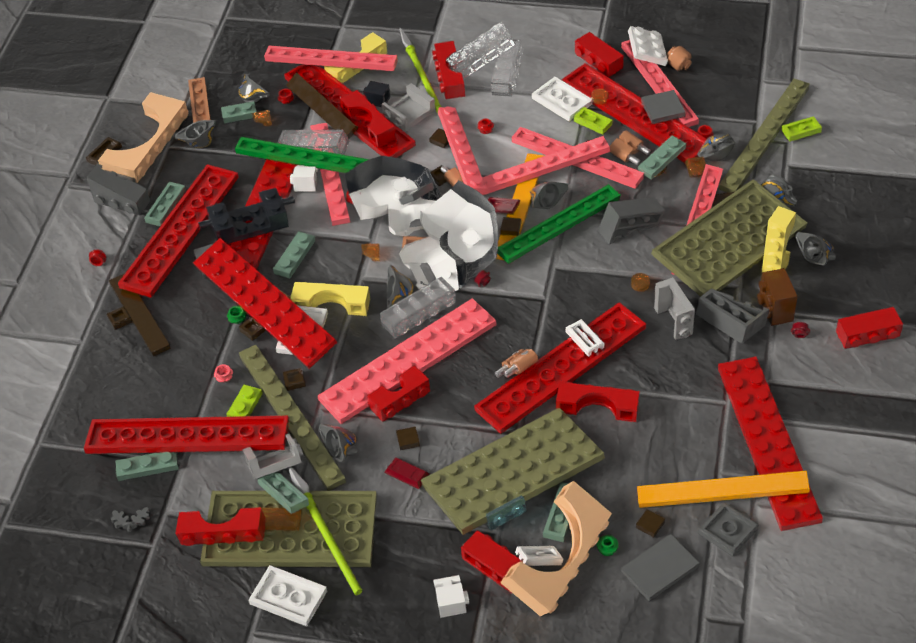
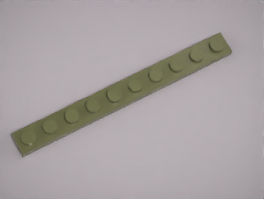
M795 78L792 80L719 184V190L729 193L741 188L782 129V125L786 123L809 90V83Z
M257 345L239 352L244 365L277 415H288L289 433L300 444L302 453L327 491H331L346 483V478Z

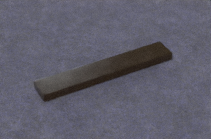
M297 72L286 84L290 90L347 141L358 129L351 120Z
M124 274L109 280L110 286L122 306L125 307L153 357L171 349L170 344L139 294L119 288L118 282Z

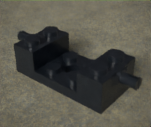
M276 188L259 192L260 203L232 211H227L224 202L206 207L209 220L198 222L200 230L211 227L216 241L221 238L226 244L289 227L285 205L295 203L293 196L282 198Z

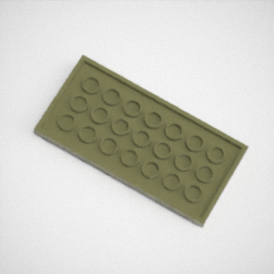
M753 179L652 249L651 254L700 297L710 289L720 291L763 260L768 220L778 206L788 210L791 209ZM797 214L788 240L807 226V222Z
M557 408L421 479V483L452 523L464 535L605 459V455L561 408Z
M212 491L207 518L208 523L222 524L234 518L241 508L261 507L266 517L264 540L235 542L232 544H203L200 560L201 566L339 567L306 507L291 514L267 491ZM309 491L349 567H371L377 492Z

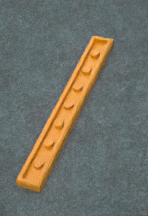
M528 153L524 163L544 155ZM539 176L518 183L512 199H519L520 204L514 215H507L506 217L521 219L522 224L519 235L522 232L532 201L530 190L537 186ZM500 234L498 247L517 236ZM497 254L496 259L504 260Z
M807 471L637 486L639 508L809 493L810 488Z

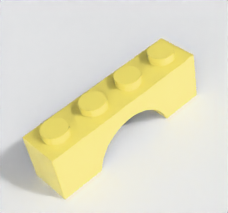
M372 32L361 40L362 50L360 53L387 54L386 41ZM324 66L325 71L341 83H344L363 70L360 68Z
M778 206L768 220L762 272L787 268L790 252L786 251V246L795 224L796 212Z
M295 282L290 300L298 306L317 307L323 303L335 302L344 306L348 315L367 316L370 293L368 286Z

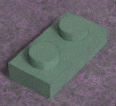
M254 101L221 107L224 123L257 117Z

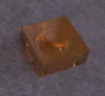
M704 156L688 158L685 161L690 178L703 175L706 165Z

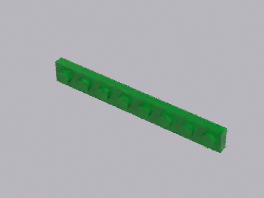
M241 137L235 147L236 154L347 173L357 165L369 160Z
M608 184L499 246L497 254L509 264L605 209L609 202L619 201L621 195Z

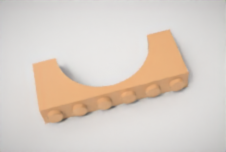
M150 92L142 102L145 115L159 123L156 134L143 145L133 149H107L98 160L99 164L102 165V169L135 178L136 183H138L150 165L154 163L159 153L162 152L167 142L171 140L175 131L179 129L184 119L187 118L189 113L185 101Z
M575 481L565 485L554 501L567 518L572 534L571 553L565 565L559 571L543 572L535 570L521 561L511 566L501 581V584L539 616L547 613L551 614L557 608V600L567 592L569 588L567 584L577 576L579 572L577 568L589 557V549L599 541L598 535L609 525L608 519L612 514Z

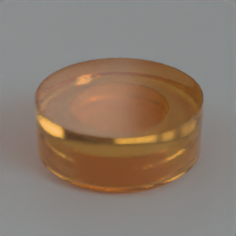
M637 273L632 276L631 287L634 290L645 291L649 288L650 278L648 275Z

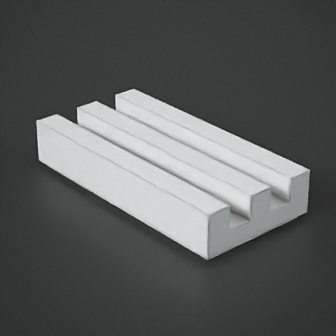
M582 319L566 327V333L587 356H590L592 352H598V348H604L603 341ZM588 336L595 342V344H593L588 339Z
M517 546L515 552L516 555H520L519 559L527 566L562 565L563 562L562 556L554 546Z

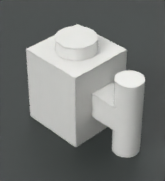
M297 165L294 168L293 174L290 175V183L294 185V192L316 191V172H318V168Z
M459 575L433 580L440 618L466 613L465 604H469V597L467 591L462 589Z

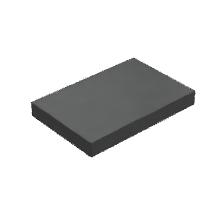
M670 534L621 567V572L648 601H651L697 569L699 562Z

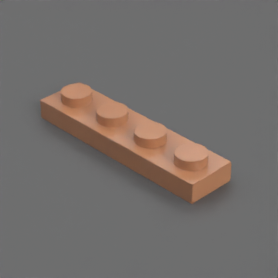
M205 77L188 80L193 123L201 120H211Z

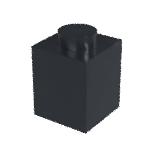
M370 81L368 86L364 88L363 94L371 104L382 107L381 104L387 103L390 99L389 84Z

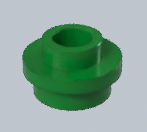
M233 306L229 309L227 318L229 322L238 324L246 319V312L240 306Z
M604 535L599 538L597 549L602 555L611 556L618 550V541L611 535Z

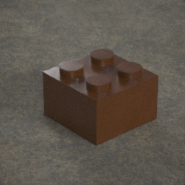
M785 268L762 272V278L759 281L760 293L757 294V299L760 305L769 309L767 319L771 326L794 322L798 296Z

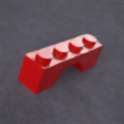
M454 41L435 43L432 57L435 70L439 71L437 72L438 82H441L439 83L441 93H444L445 99L465 97L462 73L450 70L452 66L457 64Z
M355 90L340 98L342 112L350 120L363 119L370 122L367 126L369 139L378 148L396 140L395 125L389 122L385 115L380 113L364 94L362 95L358 90Z
M560 382L556 398V409L561 408L565 414L577 415L586 406L602 405L613 412L616 420L636 422L640 391Z
M261 507L241 508L231 520L222 524H211L203 519L200 511L179 512L175 534L180 544L186 546L263 541L266 517Z

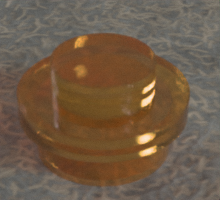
M596 89L591 93V98L596 104H604L608 99V92L604 89Z

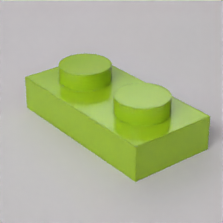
M585 107L574 116V122L602 135L612 126V119Z
M814 116L782 125V132L789 142L818 134L822 131V126Z
M243 385L227 412V417L250 416L262 396V390Z

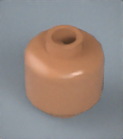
M674 46L667 53L668 64L677 71L688 69L692 63L690 61L691 53L682 46Z

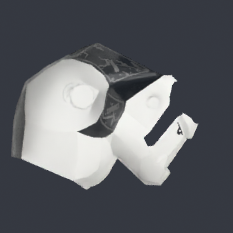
M378 156L357 165L345 174L348 192L360 219L377 218L388 214L389 231L397 236H408L414 231L424 229L422 226L410 227V223L415 219H420V210L423 212L442 197L428 168L400 158ZM433 183L435 188L415 201L401 205L399 198L420 186Z
M458 180L447 193L423 212L420 210L421 225L429 237L404 245L399 253L402 263L411 269L417 281L416 286L422 294L430 293V285L420 267L421 263L429 264L440 286L453 292L459 290L481 270H484L496 260L498 225L495 208L485 196Z

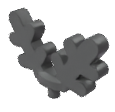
M148 507L143 508L142 511L137 510V517L132 515V522H129V516H125L123 511L118 513V511L114 510L111 521L114 523L115 528L123 527V529H127V532H131V529L146 524L145 520L150 519V511Z

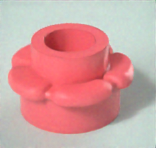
M219 365L215 369L214 377L218 382H227L232 378L233 370L228 365Z

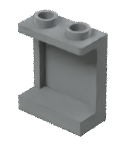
M412 83L406 86L407 94L390 106L385 102L381 104L382 113L385 117L405 132L435 112L434 98Z
M672 277L656 283L654 309L657 314L669 311L675 320V340L692 335L695 309L675 279Z
M287 434L285 436L288 445L285 447V450H274L257 457L251 447L242 449L254 479L302 463L300 456L303 453L296 438L292 439Z

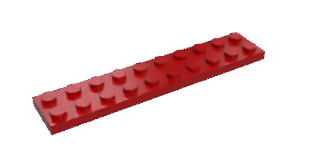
M586 63L562 79L563 82L590 97L593 105L660 147L671 136L686 143V149L676 158L687 165L692 164L699 158L697 153L707 140L705 137L676 119L652 124L639 96Z
M301 64L284 74L285 79L289 82L297 72L341 112L340 98L352 92L319 65ZM363 119L351 120L358 127L354 135L380 156L397 158L416 146L415 140L395 125L396 140L378 148L369 139L367 126L370 122Z
M266 159L245 207L260 203L259 192L273 188L277 189L282 198L289 197L294 186L290 183V175L293 174L297 164ZM273 231L228 245L257 270Z
M207 164L118 282L119 288L152 298L200 232L198 222L208 220L206 207L221 203L239 178L238 172Z
M221 238L193 262L203 274L308 369L337 344L334 337Z
M620 302L588 324L589 328L603 341V349L598 348V352H592L590 356H587L570 337L525 371L474 406L475 411L500 434L504 433L556 395L560 382L575 381L645 330L646 323ZM588 336V339L593 344H595V342Z
M757 357L718 364V371L758 474L803 471ZM811 488L809 493L767 496L781 531L820 524L823 521Z
M284 415L92 419L84 451L85 454L243 451L242 449L251 447L252 451L285 450V435L288 432L289 417Z

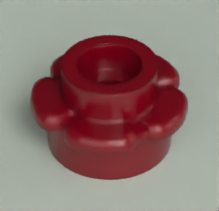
M481 270L474 280L478 287L482 285L484 287L487 286L491 280V277H489L490 272L487 273L485 270Z
M796 322L792 325L791 332L796 338H805L810 333V329L807 323Z

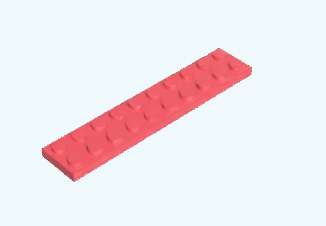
M472 298L318 395V400L340 424H343L369 407L368 394L382 385L389 391L396 390L400 387L399 375L414 365L421 372H424L496 326V320Z

